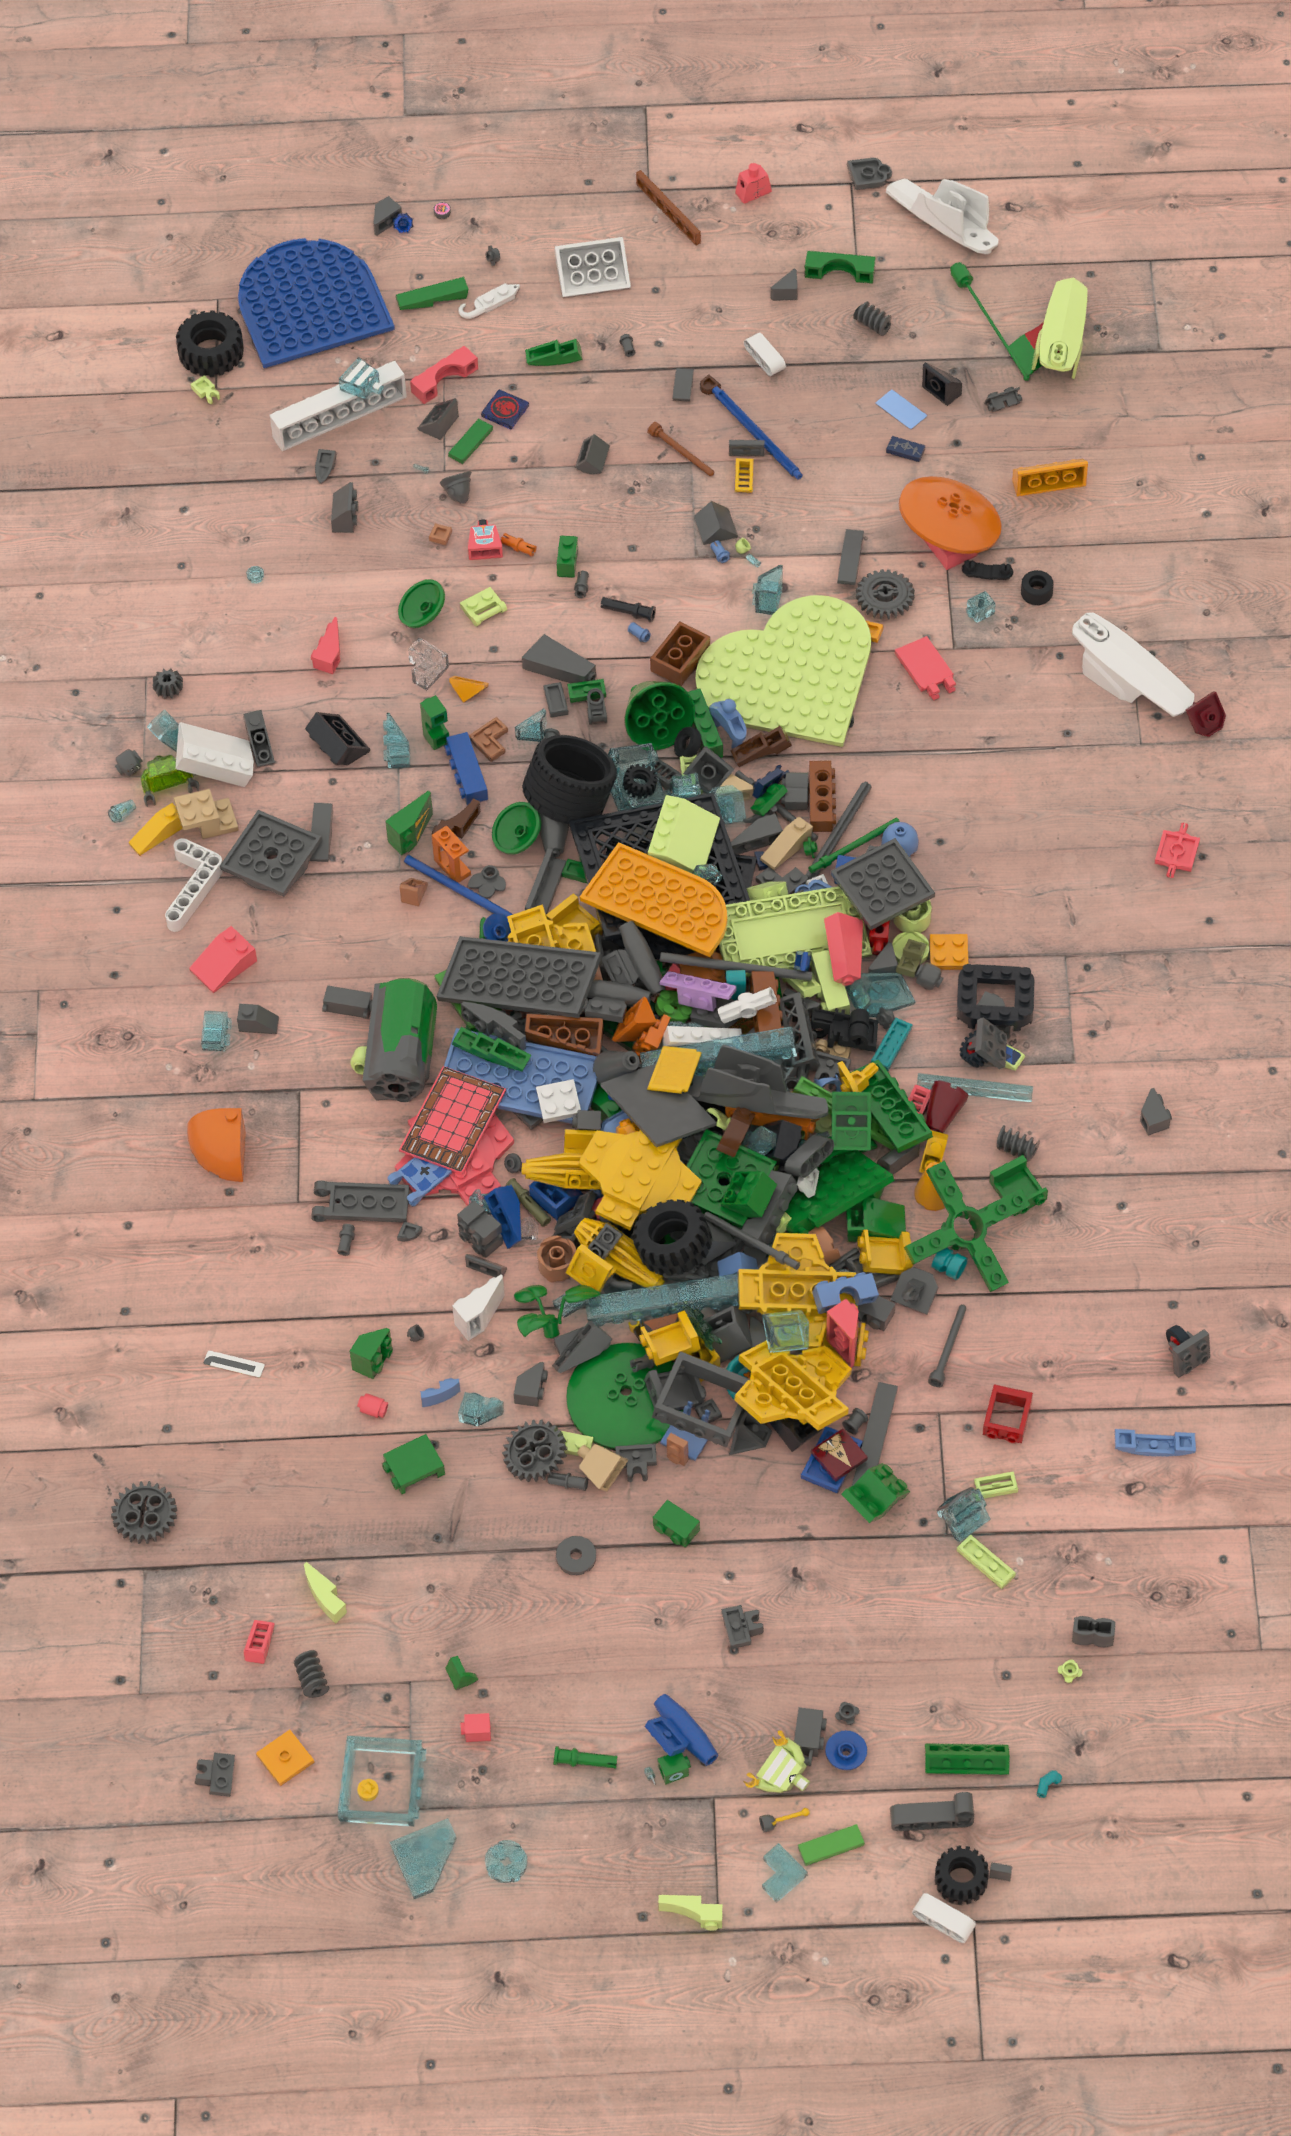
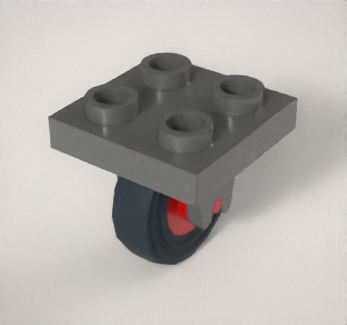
M1174 1325L1166 1330V1338L1170 1346L1169 1350L1173 1354L1174 1374L1178 1378L1190 1373L1195 1367L1208 1361L1210 1358L1209 1333L1205 1329L1194 1336L1178 1325Z

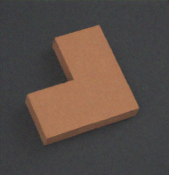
M495 717L470 734L469 738L471 743L490 762H493L506 753L505 748L497 739L508 732V727Z

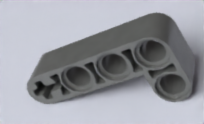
M960 1792L954 1795L953 1801L893 1805L890 1807L891 1828L895 1831L969 1827L974 1823L973 1795L969 1792Z

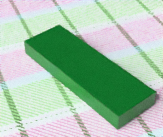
M478 418L448 452V457L463 464L492 432L493 426Z

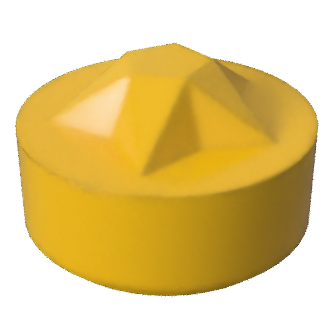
M364 1779L358 1784L357 1791L362 1800L372 1801L378 1796L379 1788L374 1780Z

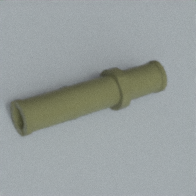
M515 1178L510 1179L505 1186H513L519 1202L542 1227L548 1225L551 1217L534 1201L527 1189H523Z

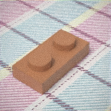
M670 1433L667 1437V1457L671 1462L685 1466L689 1460L688 1441L673 1433Z

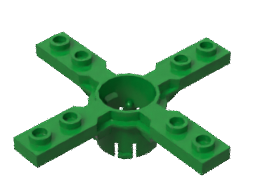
M945 1161L928 1168L926 1172L949 1216L946 1222L942 1223L941 1229L904 1247L912 1264L914 1265L950 1246L953 1250L957 1251L959 1248H967L990 1292L1008 1284V1279L992 1249L985 1243L984 1238L988 1227L1030 1206L1022 1189L977 1210L965 1205L962 1199L963 1194ZM959 1216L966 1220L969 1219L968 1221L975 1232L972 1240H963L956 1234L954 1219Z

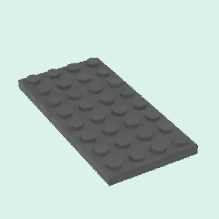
M460 936L436 997L441 1002L458 1004L471 1002L491 1008L580 1018L602 956L600 952Z

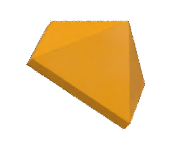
M455 675L449 678L450 684L463 703L489 685L486 682Z

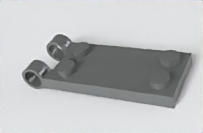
M322 1180L314 1183L313 1193L316 1196L325 1197L330 1194L329 1207L314 1206L312 1208L311 1219L316 1222H323L326 1219L407 1222L409 1185L326 1182Z

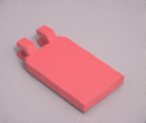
M927 636L895 649V655L920 691L926 690L932 700L940 698L938 684L942 683L948 693L956 691L953 672Z

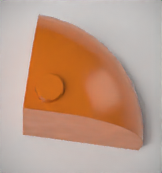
M242 1108L210 1109L194 1115L187 1124V1136L191 1152L198 1160V1163L208 1172L211 1171L219 1175V1178L243 1182L246 1131Z

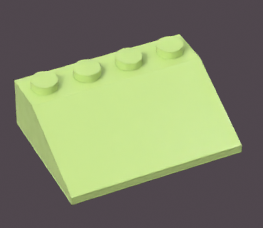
M666 795L648 855L703 877L720 817L686 799Z

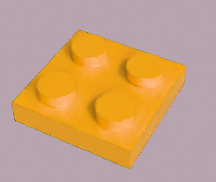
M930 934L931 964L941 970H962L963 966L968 964L967 934Z

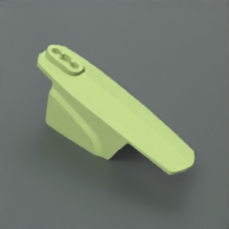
M1075 278L1060 280L1055 284L1046 311L1043 328L1038 334L1031 370H1035L1039 356L1040 364L1045 368L1064 372L1071 370L1074 365L1072 379H1075L1083 347L1082 337L1086 318L1088 288Z

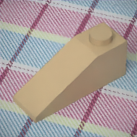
M797 817L785 827L761 856L760 860L775 870L803 848V842L808 841V837L812 835L813 826L801 817Z

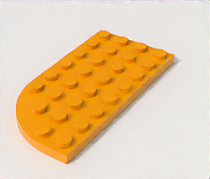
M619 842L580 895V901L627 922L633 921L636 926L708 957H711L720 944L727 928L728 917L724 899L710 882Z

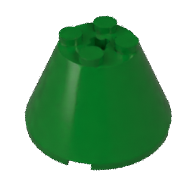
M645 681L631 688L625 713L624 724L626 732L633 742L644 749L661 750L674 745L678 733L683 728L692 727L695 718L694 701L683 687L675 683Z

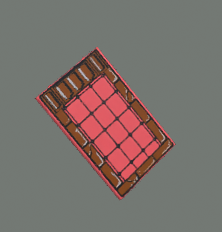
M443 1066L407 1133L399 1152L463 1175L506 1092V1088Z

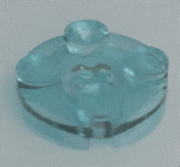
M502 1840L488 1849L485 1856V1866L489 1877L501 1883L517 1882L520 1880L527 1869V1855L517 1842ZM508 1857L512 1863L504 1866L500 1861Z

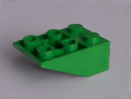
M867 1197L846 1210L847 1242H857L863 1230H868L869 1237L899 1239L901 1232H906L904 1205Z

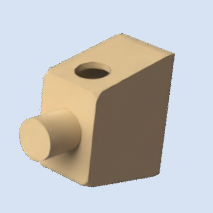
M594 1444L591 1449L583 1445L577 1452L583 1458L579 1468L597 1488L606 1492L628 1462V1459L597 1444Z

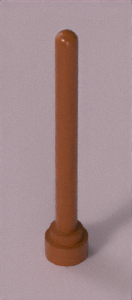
M653 422L649 426L647 432L652 437L661 438L707 475H714L713 469L663 432L664 430L659 423Z

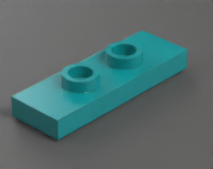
M895 1017L871 1062L879 1059L885 1069L889 1071L911 1032L913 1024Z

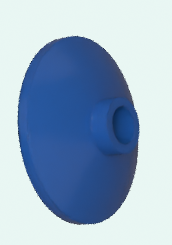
M496 913L486 918L483 924V933L486 939L508 941L507 937L511 933L507 916Z
M840 1731L833 1734L827 1741L825 1748L826 1757L834 1767L841 1770H852L859 1767L865 1761L867 1745L859 1734L853 1731ZM848 1751L850 1755L845 1756L842 1753Z

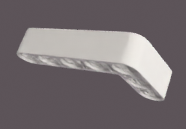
M184 838L178 839L174 843L175 857L179 862L196 869V871L165 913L167 927L173 932H178L185 926L223 873L220 869L222 858L219 854Z

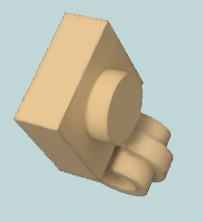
M819 1039L815 1042L817 1051L849 1059L852 1048L839 1046L837 1041L834 1042L833 1048H828V1042L824 1039Z

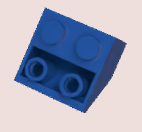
M534 1181L529 1185L530 1196L557 1221L559 1216L572 1209L578 1197L583 1195L579 1189L562 1188Z

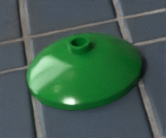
M432 579L422 580L411 586L399 603L398 615L401 622L410 628H419L432 622L441 612L445 602L443 586Z
M516 802L503 809L497 816L492 828V840L496 848L510 855L518 854L528 849L539 835L541 829L540 813L527 802Z

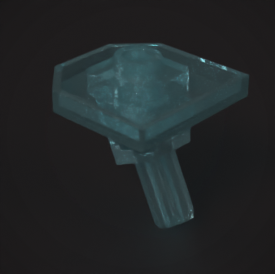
M733 785L712 788L710 793L715 795L724 824L746 819L743 793Z

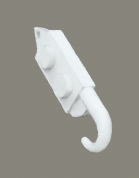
M505 283L477 297L474 302L475 310L469 313L464 312L463 308L466 304L463 303L460 305L458 312L460 316L466 319L475 318L484 312L488 313L515 299V294L519 290L520 284L507 285Z

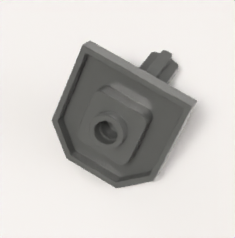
M916 1267L902 1272L891 1301L928 1315L939 1288L934 1275Z

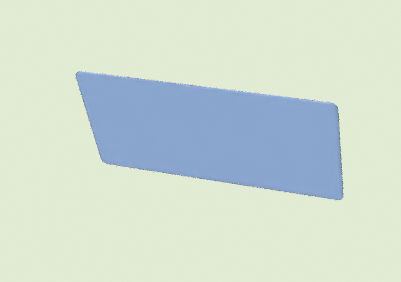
M890 390L876 402L878 406L909 429H912L927 417L925 413L894 390Z

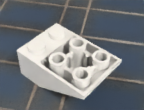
M502 1275L491 1278L487 1284L474 1289L468 1296L458 1299L452 1305L454 1325L467 1341L485 1331L503 1300L505 1293Z

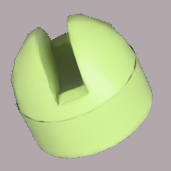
M741 538L735 544L736 551L741 554L751 549L749 542L745 538Z

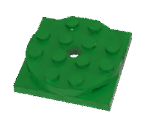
M706 1129L687 1164V1167L702 1180L691 1203L699 1207L703 1214L709 1212L742 1229L748 1217L720 1205L732 1181V1177L736 1172L763 1171L769 1176L770 1172L774 1170L777 1161L742 1145L735 1157L720 1152L716 1149L722 1136ZM725 1178L729 1181V1184L721 1186L718 1181Z

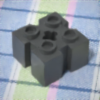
M475 1200L457 1214L459 1236L464 1242L472 1243V1248L477 1254L481 1253L487 1258L503 1244V1238L500 1234L502 1233L501 1224L493 1216L488 1215L485 1209Z

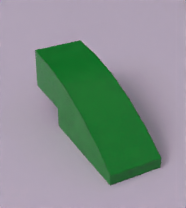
M557 339L525 350L528 365L553 366L583 360L581 346L577 339L559 343Z

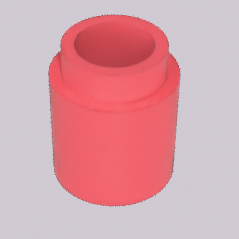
M366 1393L365 1396L360 1397L357 1407L360 1408L361 1413L376 1418H384L389 1403L385 1402L382 1398Z

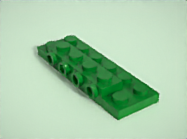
M879 1059L873 1061L879 1070L868 1080L869 1086L862 1092H871V1116L896 1151L900 1153L932 1138V1131L926 1125L923 1115L921 1113L918 1114L913 1101L908 1100L905 1090L899 1088L896 1078L890 1076ZM867 1065L860 1067L856 1070L861 1072Z

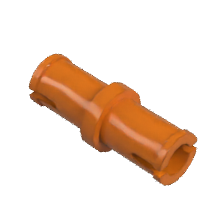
M504 533L501 537V543L513 548L516 552L521 551L531 557L536 553L537 546L525 542L520 537L515 538L507 533Z

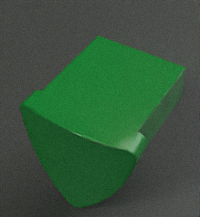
M458 1656L450 1658L445 1669L455 1690L469 1686L479 1680L476 1674L465 1671Z

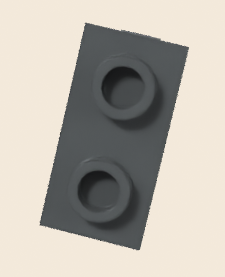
M1009 387L999 394L998 392H993L988 395L984 404L989 403L987 405L988 410L993 412L1005 408L1004 401H1006L1008 407L1019 404L1022 401L1021 394L1018 395L1020 387Z

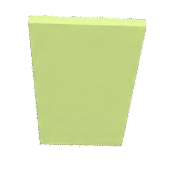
M839 886L727 904V928L719 948L722 960L794 970L796 951L810 952L812 956L813 953L829 950L824 918L840 912L861 920L863 919ZM863 921L862 958L871 957L872 951ZM746 973V977H750L751 973Z

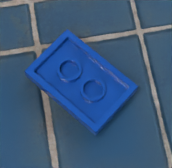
M826 1426L816 1446L838 1431ZM850 1436L861 1448L863 1441ZM812 1454L801 1473V1479L837 1494L847 1476L846 1474L835 1482Z

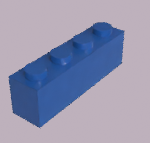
M468 732L446 737L447 745H444L446 755H450L449 763L451 770L456 772L454 778L456 784H460L459 793L461 799L465 798L467 805L473 799L480 802L488 800L487 787Z

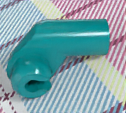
M1052 1770L1042 1776L1039 1780L1036 1795L1046 1798L1049 1785L1060 1783L1062 1775L1058 1771Z

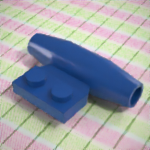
M667 1694L661 1695L654 1702V1706L661 1717L649 1720L644 1727L669 1756L682 1753L687 1749L706 1766L712 1764L718 1758V1753L707 1734L682 1706Z

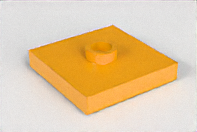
M290 1729L256 1752V1756L280 1786L314 1763V1759Z

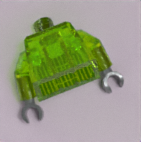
M159 755L153 760L148 761V768L144 770L141 776L143 793L146 794L144 802L147 807L148 800H153L154 805L156 804L155 797L151 794L152 791L153 793L187 783L186 781H188L189 793H192V786H195L197 791H199V782L193 780L194 776L192 773L175 769L176 759L173 755L164 757Z

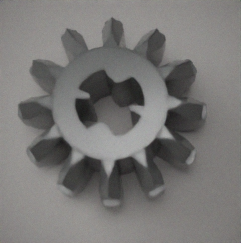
M163 668L162 672L157 671L156 676L153 677V690L158 697L163 695L164 699L167 696L173 698L174 694L179 696L180 691L183 690V678L179 675L178 670L173 672L172 668L168 671Z

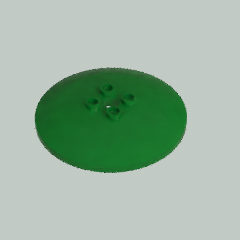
M617 1343L610 1345L601 1354L579 1364L570 1377L566 1395L568 1412L578 1431L582 1435L593 1437V1443L610 1450H615V1446L659 1443L670 1425L652 1418L654 1406L644 1379L648 1371L656 1370L658 1374L671 1371L674 1365L672 1361L658 1366L655 1365L652 1369L646 1368L633 1372V1368L630 1367V1361L644 1357L646 1347L637 1343ZM623 1389H629L632 1391L631 1394L627 1396L621 1394V1391Z

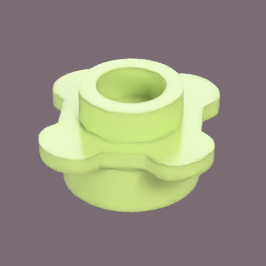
M1068 1660L1063 1666L1060 1665L1058 1667V1673L1063 1675L1064 1681L1067 1683H1071L1074 1678L1082 1676V1670L1079 1669L1074 1660Z

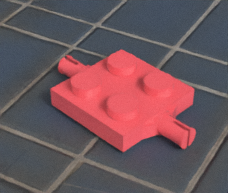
M1181 823L1179 831L1163 830L1155 864L1169 867L1166 874L1167 877H1170L1171 873V878H1173L1176 869L1192 871L1200 838L1186 833L1188 829L1187 823H1185V827L1184 823Z

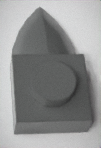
M318 449L315 473L320 484L327 479L331 470H334L337 456L336 451Z

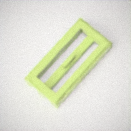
M1014 1471L974 1479L978 1500L1018 1492ZM1011 1479V1481H1006V1482H1001V1483H1000V1482H996V1481ZM996 1482L990 1485L980 1486V1484Z

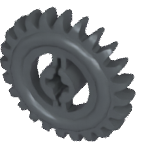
M881 569L879 573L873 571V575L868 573L867 577L862 578V582H859L856 588V600H858V605H861L862 611L867 608V615L873 611V618L880 613L881 620L884 614L887 615L889 620L891 613L897 618V611L903 615L904 610H909V606L913 605L915 599V590L913 584L909 582V578H904V574L897 575V571L891 573L889 569L886 572Z

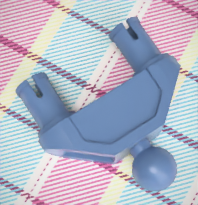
M726 699L725 701L712 703L709 711L715 726H722L729 734V737L732 739L731 748L742 744L746 738L747 729L741 714L736 709L735 701Z

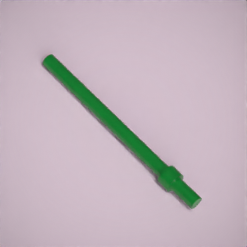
M896 817L829 856L821 857L818 862L808 867L810 873L830 866L833 861L837 860L838 855L844 856L883 834L889 825L900 822L899 819Z

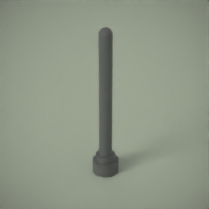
M963 1304L958 1308L936 1370L930 1373L928 1383L934 1387L939 1388L944 1384V1370L967 1309Z

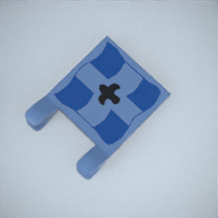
M414 1157L398 1171L391 1173L387 1179L389 1184L398 1185L402 1178H404L416 1190L407 1196L409 1204L414 1207L420 1202L422 1197L452 1174V1171Z

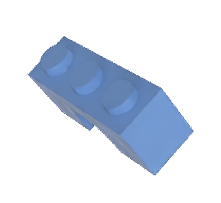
M865 1272L858 1273L852 1278L840 1277L829 1283L828 1281H821L816 1284L812 1291L819 1314L826 1313L841 1302L839 1295L842 1293L850 1294L854 1298L856 1306L875 1302L879 1296L873 1274H865Z

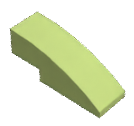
M306 1562L304 1570L311 1593L319 1607L336 1624L347 1613L346 1604L337 1597L336 1585Z

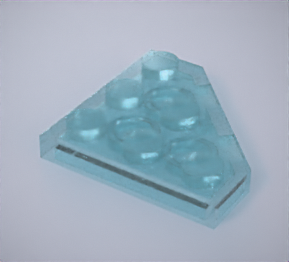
M448 1818L390 1842L391 1849L414 1900L434 1891L456 1842V1835Z

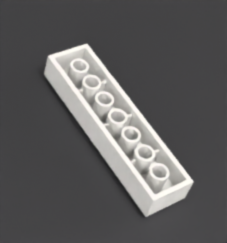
M393 361L374 369L363 381L370 386L367 391H362V388H366V386L361 387L358 385L357 388L354 386V382L360 377L358 376L354 377L350 382L338 384L333 388L270 414L272 437L281 451H285L407 398L405 375L398 364ZM374 376V377L368 382V380H367L368 377ZM376 382L382 384L379 389L373 387Z

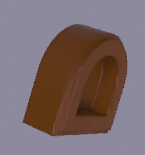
M710 375L700 381V390L704 394H713L712 390L716 386L721 389V384Z

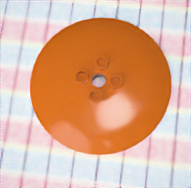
M929 476L911 481L901 492L899 509L904 521L919 537L938 548L962 554L979 553L991 548L1001 534V520L994 506L981 493L964 483L949 478Z

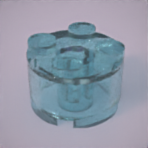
M697 773L671 777L673 797L684 799L701 795Z

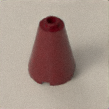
M934 1081L931 1087L926 1116V1125L930 1130L940 1133L945 1132L967 1102L969 1095L966 1091L958 1086L954 1089L950 1087L951 1083L945 1081Z

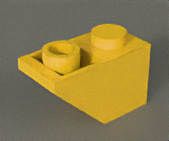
M931 1130L933 1137L926 1141L919 1172L923 1173L929 1163L942 1162L948 1134Z

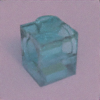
M984 591L967 600L966 612L970 618H973L978 623L995 614V602Z

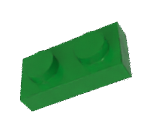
M604 679L567 684L570 703L587 701L588 692L594 688L600 689L603 692L604 698H606ZM592 693L590 699H600V695Z
M772 784L767 788V792L762 797L755 800L754 805L750 808L754 814L764 816L788 790L784 785Z

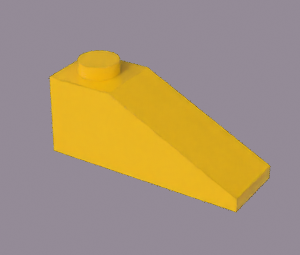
M171 803L158 811L129 841V845L139 856L183 829L176 806Z

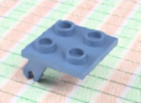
M688 1401V1405L684 1407L682 1413L690 1415L693 1402ZM706 1409L705 1415H702L701 1420L708 1423L711 1411ZM670 1425L660 1444L667 1447V1437L670 1433H673L688 1441V1457L696 1461L708 1440L698 1438L692 1433L678 1430Z

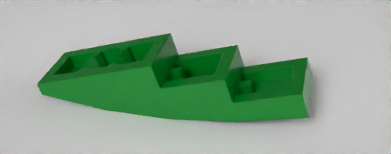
M463 1027L460 1028L452 1042L453 1046L472 1055L522 1072L531 1058V1054L499 1038L494 1040L480 1032L477 1035Z

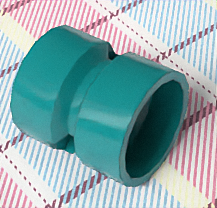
M946 1248L936 1253L931 1268L941 1273L945 1271L946 1276L957 1281L965 1270L968 1258L959 1253L954 1255L953 1250Z

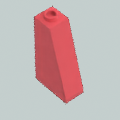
M837 912L824 918L834 981L848 986L861 978L863 920Z

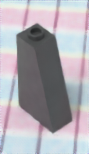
M545 634L522 656L523 669L564 682L595 680L597 675L595 664Z

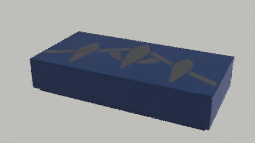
M895 436L891 437L886 448V453L920 462L925 451V445Z

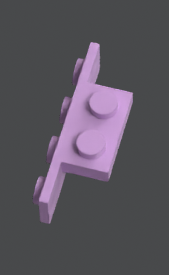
M670 971L660 981V985L677 988L679 1004L714 1011L716 1008L715 997L729 1000L736 991L735 985Z

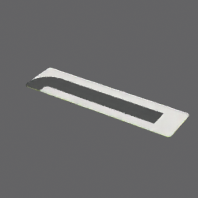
M208 1351L204 1360L206 1365L255 1377L261 1376L265 1366L263 1363L214 1351Z

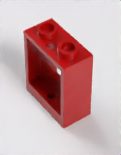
M994 1384L983 1425V1435L991 1439L998 1438L1009 1443L1022 1444L1032 1405L1033 1393ZM995 1402L1024 1408L1019 1429L990 1423Z

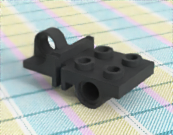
M813 1008L811 1018L812 1031L817 1033V1038H823L828 1034V1048H833L834 1042L838 1041L839 1046L871 1052L876 1051L878 1020L869 1019L868 1011L859 1008L853 1010L848 1015L845 1014L844 1009L840 1013L838 1008H835V1012ZM816 1028H821V1029H823V1030H822V1031H816L815 1029H816Z

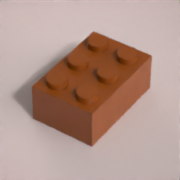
M679 621L651 656V672L682 686L697 667L702 654L710 646V636Z

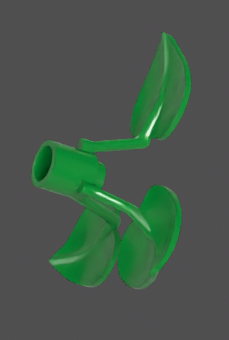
M541 1285L527 1286L516 1291L514 1299L520 1303L536 1300L541 1314L530 1313L521 1316L517 1320L518 1329L526 1337L531 1332L543 1327L544 1337H557L560 1334L558 1324H562L561 1318L565 1301L575 1303L601 1296V1294L594 1288L586 1285H579L566 1290V1296L562 1297L558 1318H556L553 1314H545L540 1297L547 1295V1289Z

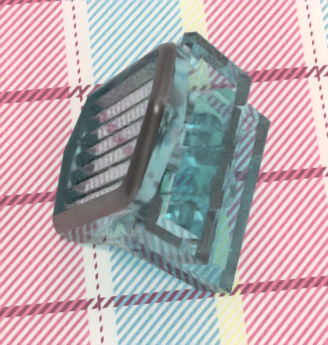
M973 1487L959 1492L948 1498L937 1509L938 1516L946 1520L954 1539L958 1542L990 1520L985 1509L987 1504L978 1488L975 1490Z

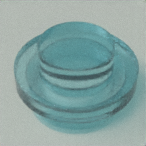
M259 566L250 567L246 572L247 579L252 583L261 582L264 577V570Z

